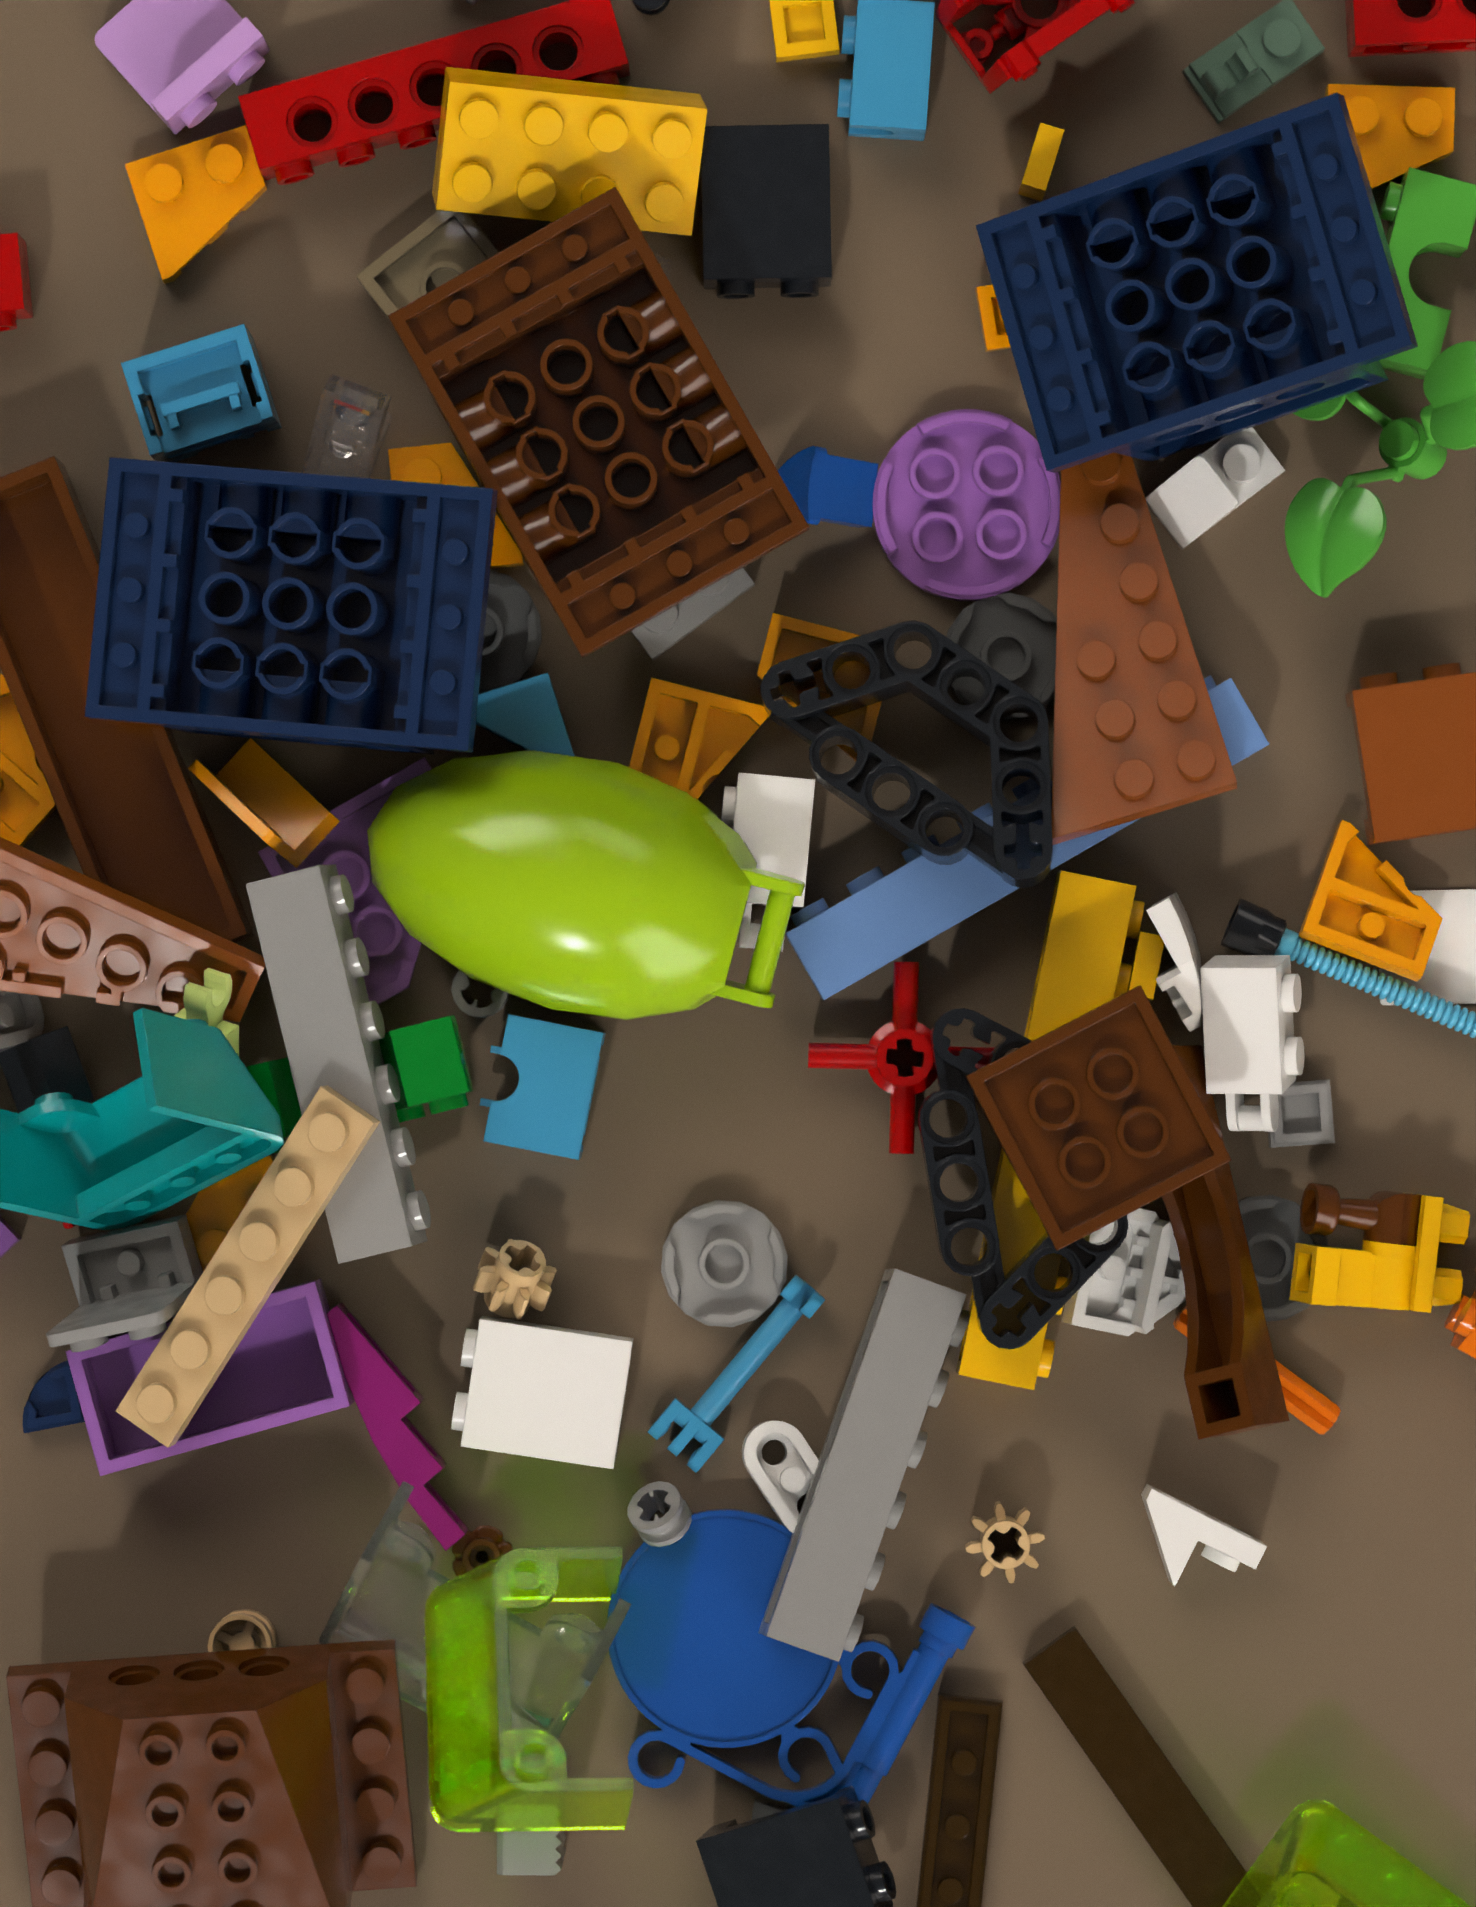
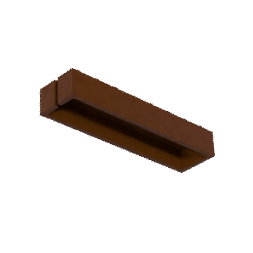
M52 456L0 477V668L83 874L234 943L254 936L172 730L155 724L85 717L100 552L65 465L58 458Z

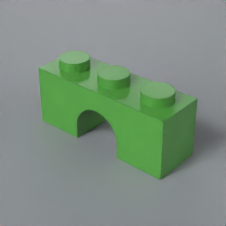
M1409 167L1402 176L1400 184L1389 182L1380 211V219L1390 221L1386 240L1418 347L1381 359L1379 362L1384 370L1424 380L1430 365L1441 352L1451 310L1433 306L1422 301L1411 287L1409 268L1412 260L1421 254L1439 253L1459 259L1468 249L1476 219V185Z

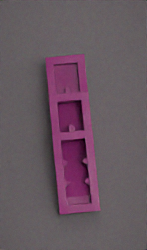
M341 1302L331 1309L327 1315L343 1372L374 1445L403 1495L444 1550L447 1551L466 1534L469 1528L429 1483V1480L440 1472L447 1463L406 1417L410 1411L424 1400V1397Z

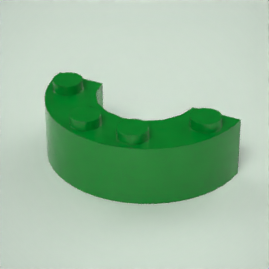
M455 1015L391 1030L385 1033L384 1038L379 1039L384 1063L393 1066L400 1086V1100L394 1102L399 1123L425 1117L423 1107L425 1103L429 1104L431 1115L469 1106L466 1093L474 1090ZM288 1057L246 1067L279 1114L284 1143L286 1142L285 1138L289 1137L302 1116Z

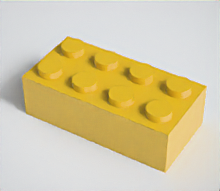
M446 67L432 189L436 210L554 222L616 187L640 231L692 236L707 107L701 95L697 93Z

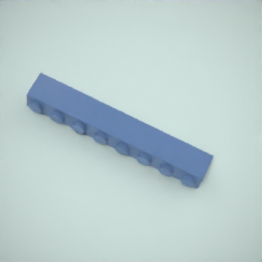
M1211 675L1204 678L1231 765H1235L1268 746L1269 742L1232 678L1219 685H1216ZM1028 779L1013 788L1012 791L1017 801L1012 804L1025 806L1035 801L1040 793L1036 782ZM1050 780V787H1051V812H1052V781ZM990 803L971 812L993 827V808ZM1039 819L1031 823L1042 825L1043 821ZM1139 819L1053 845L1051 870ZM956 821L962 832L942 844H939L934 834L927 838L936 846L950 847L961 839L963 828ZM1002 821L1003 827L1013 824L1008 821ZM1029 823L1016 824V851L1011 854H1005V857L1015 858L1017 869L1025 870L1030 868L1031 859L1036 856H1042V853L1032 852L1029 847ZM908 848L901 853L907 863L906 865L884 876L880 867L877 866L846 884L851 896L829 908L824 898H821L790 916L796 928L787 932L785 936L824 1001L1020 887H1014L1005 882L1001 876L969 854L961 861L952 865H939L929 861L912 848Z

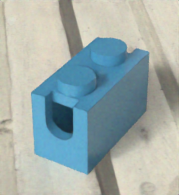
M858 0L856 16L844 15L841 54L854 55L852 79H839L837 117L849 118L848 136L924 141L927 126L935 2Z

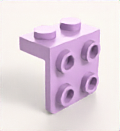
M132 0L100 28L95 35V44L99 51L175 135L185 126L193 128L202 122L215 109L217 105L215 99L233 83L239 86L249 80L263 66L265 62L263 56L270 51L259 30L247 17L242 19L226 0Z

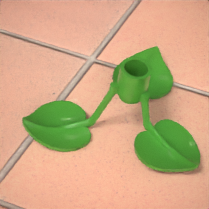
M1476 341L1460 342L1448 347L1430 365L1423 382L1424 394L1430 405L1423 407L1420 411L1422 424L1408 417L1393 420L1364 399L1357 391L1293 413L1304 420H1326L1334 416L1342 408L1347 398L1352 405L1383 429L1379 437V452L1382 459L1389 464L1386 468L1350 474L1345 477L1341 486L1326 478H1315L1306 483L1292 500L1285 520L1286 547L1294 569L1303 582L1318 596L1327 598L1340 583L1362 569L1373 558L1384 539L1387 517L1383 504L1373 492L1366 488L1357 487L1358 485L1388 479L1401 482L1405 474L1414 479H1428L1437 474L1443 467L1447 457V449L1467 450L1476 447Z

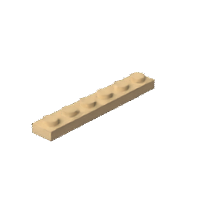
M328 1085L320 1086L116 1409L117 1413L167 1448L177 1443L380 1123L378 1119Z

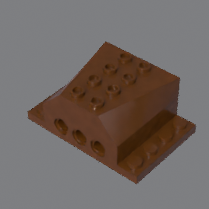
M616 187L388 315L419 370L430 395L483 488H493L498 491L496 511L521 551L525 562L553 611L559 616L582 659L809 530L808 523Z
M396 1639L9 1666L6 1679L32 1907H351L352 1891L416 1887L417 1866Z

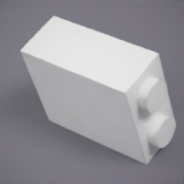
M482 1316L479 1319L478 1330L466 1328L461 1366L472 1368L469 1393H456L451 1430L463 1431L460 1447L614 1469L634 1338Z

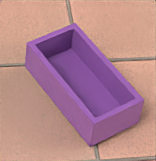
M322 1279L308 1281L271 1293L175 1445L168 1448L116 1412L119 1404L166 1330L140 1340H130L127 1332L109 1337L107 1343L90 1350L71 1352V1349L65 1351L100 1476L324 1414L353 1404L355 1399L346 1381L327 1315L330 1308ZM173 1320L166 1321L167 1328Z

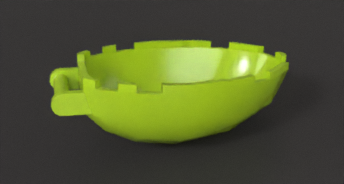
M536 750L451 759L395 787L367 830L372 883L409 935L475 981L553 1011L630 1020L692 1010L716 996L753 1006L772 1008L776 995L770 992L794 898L795 896H802L805 883L800 880L757 869V861L740 835L717 817L718 815L687 792L660 782L657 778L618 762ZM751 885L770 891L746 983L742 984L727 980Z

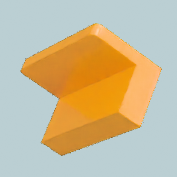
M251 738L217 775L197 759L188 767L250 829L295 868L307 858L340 822Z

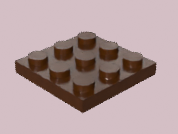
M1141 985L965 1076L1056 1251L1232 1160Z

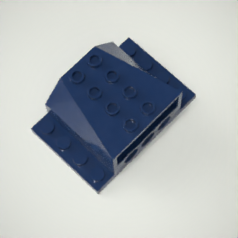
M1339 93L1331 94L976 225L1046 471L1056 473L1113 452L1150 462L1387 381L1389 379L1379 360L1418 347L1345 98Z
M110 457L85 717L155 724L185 733L431 755H434V749L473 752L498 491L493 488Z

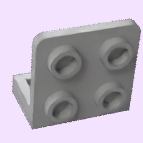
M186 1214L73 1238L63 1244L61 1247L79 1307L46 1333L49 1347L69 1344L71 1352H82L107 1343L109 1341L108 1336L128 1332L130 1340H140L165 1331L167 1329L166 1321L176 1316L203 1273Z

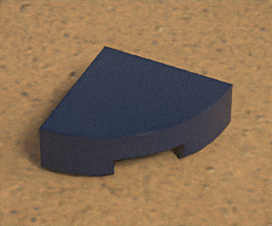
M68 1360L51 1368L35 1384L23 1411L24 1433L85 1422Z

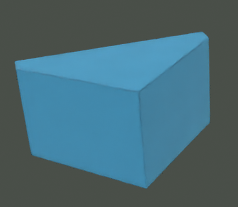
M548 672L478 694L476 725L524 750L575 756Z

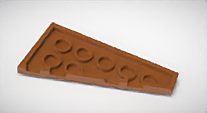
M1115 452L1061 470L1051 812L1052 845L1237 789V780L1133 459L1130 456Z
M0 837V991L61 998L63 994L96 998V1003L120 1006L123 1001L159 1006L162 1012L177 1014L185 1008L183 1001L185 985L192 982L204 986V970L211 968L230 974L232 978V994L224 1011L223 1020L241 1021L265 968L263 955Z

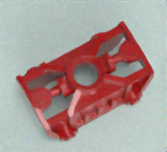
M941 0L935 13L936 19L989 94H991L1012 77L1015 82L1020 80L1026 81L1039 71L1037 68L1042 64L1039 60L1040 57L1049 53L1086 25L1092 23L1100 15L1102 17L1109 11L1113 14L1119 11L1123 13L1136 2L1134 0H1057L1056 11L1051 16L1045 19H1035L1024 12L1021 0ZM980 4L1005 6L994 14L997 23L988 30L973 28L959 33L956 27L953 26V23ZM1026 31L1024 40L1005 52L986 73L982 65L991 55L993 43L1004 35L1012 41Z

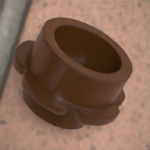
M479 1525L472 1532L468 1530L452 1546V1553L455 1555L452 1567L456 1576L466 1584L477 1583L478 1587L484 1589L494 1587L503 1581L504 1572L510 1570L513 1566L515 1556L513 1546L510 1542H505L503 1533L498 1528L491 1525ZM479 1551L487 1552L489 1558L485 1563H480L476 1559V1554Z

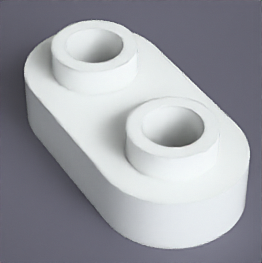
M765 1421L753 1427L746 1435L742 1445V1460L746 1470L780 1522L791 1533H794L799 1517L797 1502L802 1495L807 1494L819 1460L797 1428L783 1421ZM770 1440L781 1442L785 1449L783 1460L775 1465L766 1463L762 1457V1448Z

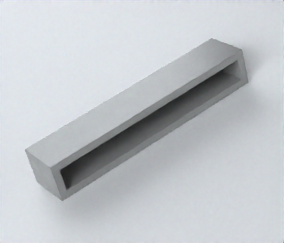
M336 864L317 865L247 883L246 888L301 1114L303 1115L320 1086L328 1085L380 1121L325 1208L338 1264L411 1247L428 1241L425 1229L431 1226L430 1209L423 1191L415 1190L410 1165H414L416 1161L415 1147L409 1130L406 1127L400 1128L394 1102L400 1100V1086L393 1066L384 1063L379 1039L385 1036L384 1020L377 1002L374 1000L369 1001L363 976L369 974V959L362 940L359 937L354 938L348 913L354 911V898L348 879L344 874L338 875Z
M896 1268L884 1271L821 1451L815 1474L812 1477L797 1525L792 1534L758 1631L759 1634L837 1662L840 1661L843 1650L848 1652L854 1650L864 1623V1616L856 1613L864 1589L871 1591L875 1589L884 1567L885 1554L878 1552L886 1527L892 1530L896 1528L906 1503L907 1494L899 1491L907 1466L913 1469L918 1466L926 1446L928 1433L920 1430L928 1406L938 1407L947 1386L949 1372L942 1370L941 1367L949 1345L956 1348L959 1346L969 1322L970 1311L962 1309L967 1294Z

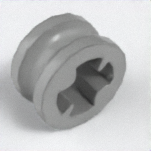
M458 970L453 978L451 988L453 1000L458 1008L469 1016L480 1018L493 1016L503 1009L508 1001L509 993L494 989L491 992L492 1004L487 1007L478 1008L479 1001L474 1000L470 1005L463 995V991L471 986L469 977Z
M657 1481L645 1485L632 1496L627 1507V1516L631 1524L637 1530L641 1539L650 1546L663 1547L673 1544L683 1537L692 1522V1512L688 1504L683 1500L677 1487L669 1482ZM665 1508H669V1511L663 1517L660 1518L658 1514H655L654 1521L650 1520L652 1515L658 1510L661 1512V1514H664Z

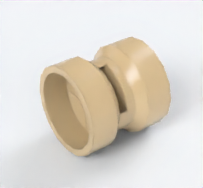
M251 1609L235 1610L223 1617L210 1633L207 1646L208 1652L274 1648L277 1645L276 1630L269 1618L259 1611Z

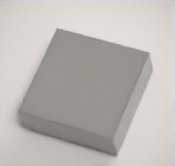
M1330 1079L1294 1082L1283 1094H1278L1279 1121L1277 1130L1275 1132H1268L1269 1148L1335 1143Z

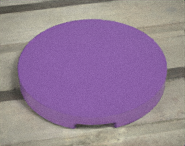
M959 409L939 413L917 423L916 426L907 431L894 444L883 460L877 474L873 492V523L882 550L893 567L906 580L919 589L934 596L954 601H978L994 597L998 594L1008 593L1027 581L1041 567L1053 549L1059 534L1061 481L1058 472L1046 471L1038 441L1024 428L1014 423L1012 419L997 413L978 409Z

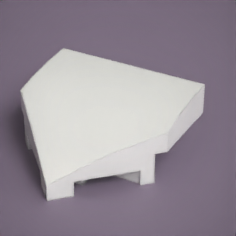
M1177 892L1155 903L1146 911L1176 964L1156 978L1157 984L1162 992L1167 991L1182 1022L1188 1031L1191 1032L1201 1026L1202 1020L1201 957L1187 912Z
M1142 1208L1127 1214L1128 1230L1126 1238L1121 1246L1066 1302L1061 1322L1124 1336H1130L1134 1332L1147 1334L1154 1329L1155 1322L1186 1301L1181 1262L1171 1223L1159 1219L1155 1211ZM1114 1222L1083 1238L1091 1243L1103 1242L1113 1232Z

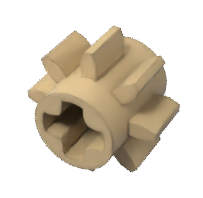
M508 1239L507 1243L501 1247L500 1252L490 1247L485 1248L477 1268L479 1272L473 1285V1290L484 1293V1301L491 1312L502 1317L521 1320L530 1306L539 1311L545 1309L552 1292L551 1284L557 1270L556 1267L546 1266V1258L541 1249L536 1245L523 1240Z
M997 1501L994 1505L995 1517L987 1522L980 1517H971L970 1520L974 1527L980 1531L979 1540L970 1541L964 1546L968 1553L983 1552L985 1560L980 1565L979 1573L981 1576L985 1577L990 1574L995 1566L1004 1569L1008 1582L1014 1583V1568L1023 1562L1035 1569L1039 1566L1034 1556L1029 1553L1030 1544L1040 1543L1045 1540L1043 1532H1026L1023 1526L1030 1516V1511L1026 1507L1021 1509L1013 1518L1005 1515V1509L1000 1501ZM1011 1527L1018 1529L1015 1532L1014 1538L1020 1546L1019 1550L1014 1555L1006 1550L1000 1553L998 1557L992 1555L995 1546L989 1538L990 1534L995 1529L1003 1534L1008 1532Z

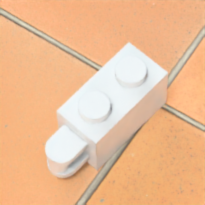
M739 772L737 787L725 786L721 820L725 824L734 825L733 830L747 844L757 861V869L800 880L806 885L815 779ZM751 885L740 927L738 948L755 949L761 924L750 923L752 905L766 906L770 890ZM805 886L802 896H795L793 909H803ZM783 940L781 952H783L784 940Z
M1215 955L1200 968L1206 1093L1225 1094L1226 1118L1229 1131L1275 1132L1279 1121L1278 1094H1283L1296 1081V1075H1301L1304 1069V1043L1302 1037H1294L1293 1012H1299L1301 1006L1302 988L1299 974H1291L1290 955ZM1244 1094H1260V1106L1244 1105Z

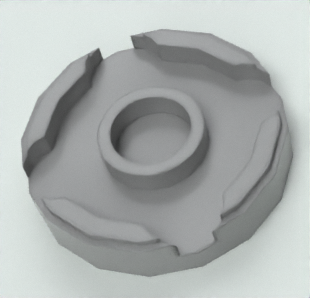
M714 1200L693 1207L673 1225L663 1245L661 1274L668 1295L686 1315L707 1326L735 1327L756 1320L775 1303L786 1282L788 1255L780 1231L763 1212L740 1201Z

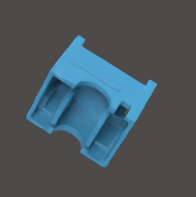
M245 324L121 363L149 454L155 461L177 462L196 456L199 452L215 445L237 439H249L255 437L254 433L262 430L271 432L282 428L254 338ZM242 365H245L247 369L252 368L251 378L257 396L262 400L257 402L256 406L252 405V399L243 377L242 368L240 367ZM151 397L163 436L157 435L147 401L151 400Z
M508 1014L502 1047L491 1045L490 1053L500 1054L509 1058L517 1067L519 1082L514 1093L504 1100L480 1099V1106L490 1107L483 1141L576 1160L581 1159L584 1147L582 1141L588 1123L600 1061L599 1055L601 1046L604 1045L606 1033Z

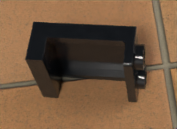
M829 124L705 126L701 156L704 289H717V298L721 299L755 297V288H780L781 297L786 298L818 296L819 287L831 286L832 280Z
M853 1786L839 1789L831 1797L741 1824H737L736 1819L714 1825L696 1840L718 1907H893L892 1899L896 1897V1885L891 1869L885 1861L879 1862L871 1839L875 1836V1823L872 1812L865 1800L858 1801Z

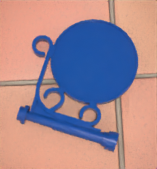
M712 1509L693 1513L690 1527L680 1540L663 1547L650 1546L643 1542L624 1566L611 1595L607 1617V1642L614 1671L632 1703L646 1718L659 1727V1729H649L643 1732L632 1743L628 1754L629 1770L639 1783L653 1789L664 1788L677 1780L682 1774L686 1762L684 1755H679L672 1770L663 1776L648 1774L639 1763L638 1755L643 1745L650 1741L658 1740L671 1745L764 1796L788 1802L795 1807L831 1797L839 1789L848 1786L854 1787L858 1801L865 1800L869 1804L883 1775H888L948 1658H953L957 1648L965 1649L976 1627L960 1616L930 1603L919 1624V1627L923 1629L918 1639L921 1643L917 1649L913 1648L903 1669L900 1671L898 1659L894 1651L884 1642L874 1639L858 1642L852 1652L843 1650L840 1661L837 1662L759 1634L758 1631L793 1533L775 1519L746 1510ZM866 1651H874L880 1653L889 1664L888 1677L845 1759L842 1761L832 1739L821 1728L811 1725L798 1726L797 1723L809 1714L825 1694L834 1677L838 1663L842 1668V1678L847 1688L856 1696L870 1699L873 1696V1690L855 1680L852 1674V1663L859 1654ZM781 1734V1745L778 1752L779 1766L784 1775L796 1783L799 1782L801 1773L792 1766L788 1751L794 1741L809 1737L816 1739L822 1744L834 1773L828 1779L813 1787L798 1790L782 1789L758 1779L695 1744L716 1748H737L761 1743Z

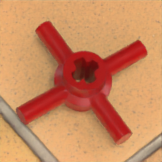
M894 962L892 1022L880 1027L871 1037L868 1044L808 1043V1068L868 1070L870 1077L876 1085L890 1093V1154H914L916 1094L926 1090L937 1079L930 1039L931 1030L918 1022L919 962ZM900 1039L910 1040L911 1050L921 1052L922 1055L920 1067L911 1066L910 1076H898L897 1066L887 1064L886 1061L887 1050H897V1040ZM949 1046L948 1051L957 1056L962 1048H967L983 1055L981 1060L975 1064V1067L979 1069L987 1065L990 1053L995 1047Z

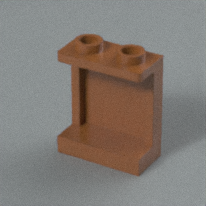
M1450 663L1423 668V680L1398 683L1397 672L1371 675L1359 678L1360 689L1352 690L1345 694L1347 707L1352 709L1368 819L1364 820L1367 845L1476 829V672L1462 674L1460 663Z

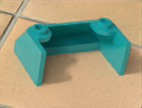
M141 1008L133 1012L142 1077L93 1103L75 1100L69 1093L54 1092L38 1097L34 1102L35 1105L20 1113L0 1109V1208L99 1230L125 1228L145 1220L278 1151L284 1145L281 1119L221 1030L209 1026L206 1021L201 1019L186 1020Z

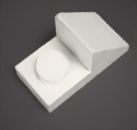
M1253 427L1223 437L1204 453L1194 457L1145 497L1147 505L1183 550L1275 480L1285 469Z
M1146 1484L1141 1496L1168 1580L1173 1586L1177 1584L1198 1541L1206 1544L1201 1555L1208 1560L1233 1572H1236L1240 1562L1256 1570L1267 1548L1261 1540Z

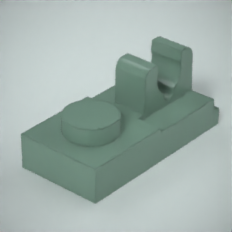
M1282 0L1190 63L1188 67L1183 69L1182 73L1217 124H1219L1322 54L1325 47L1292 0Z

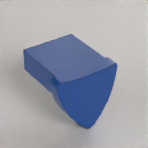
M810 446L797 452L779 468L778 473L808 524L818 525L822 521L856 528L872 527L873 492L878 474L877 463L828 455L826 448Z

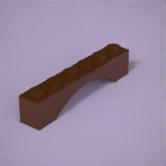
M1172 1045L1224 1144L1213 1094L1206 1093L1205 1059L1202 1046ZM1227 1162L1162 1196L1177 1243L1185 1284L1188 1322L1184 1379L1198 1440L1234 1435L1289 1421L1230 1165Z

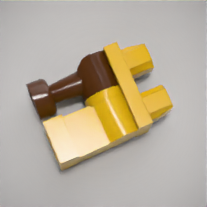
M1309 1183L1304 1190L1300 1206V1223L1305 1234L1327 1236L1334 1232L1337 1225L1364 1230L1362 1249L1295 1243L1289 1300L1311 1305L1353 1306L1431 1313L1432 1306L1459 1304L1463 1286L1461 1270L1436 1267L1439 1242L1465 1244L1469 1232L1470 1213L1469 1211L1443 1204L1444 1198L1379 1191L1374 1193L1369 1199L1340 1198L1338 1190L1333 1185Z

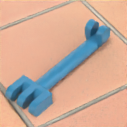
M795 1275L780 1292V1295L783 1297L782 1301L696 1404L690 1409L675 1397L647 1431L653 1438L658 1440L669 1430L673 1421L678 1424L682 1430L667 1447L676 1457L692 1438L702 1444L701 1447L692 1453L686 1464L695 1473L698 1472L724 1441V1437L713 1429L711 1424L804 1314L810 1319L825 1301V1298L798 1275Z

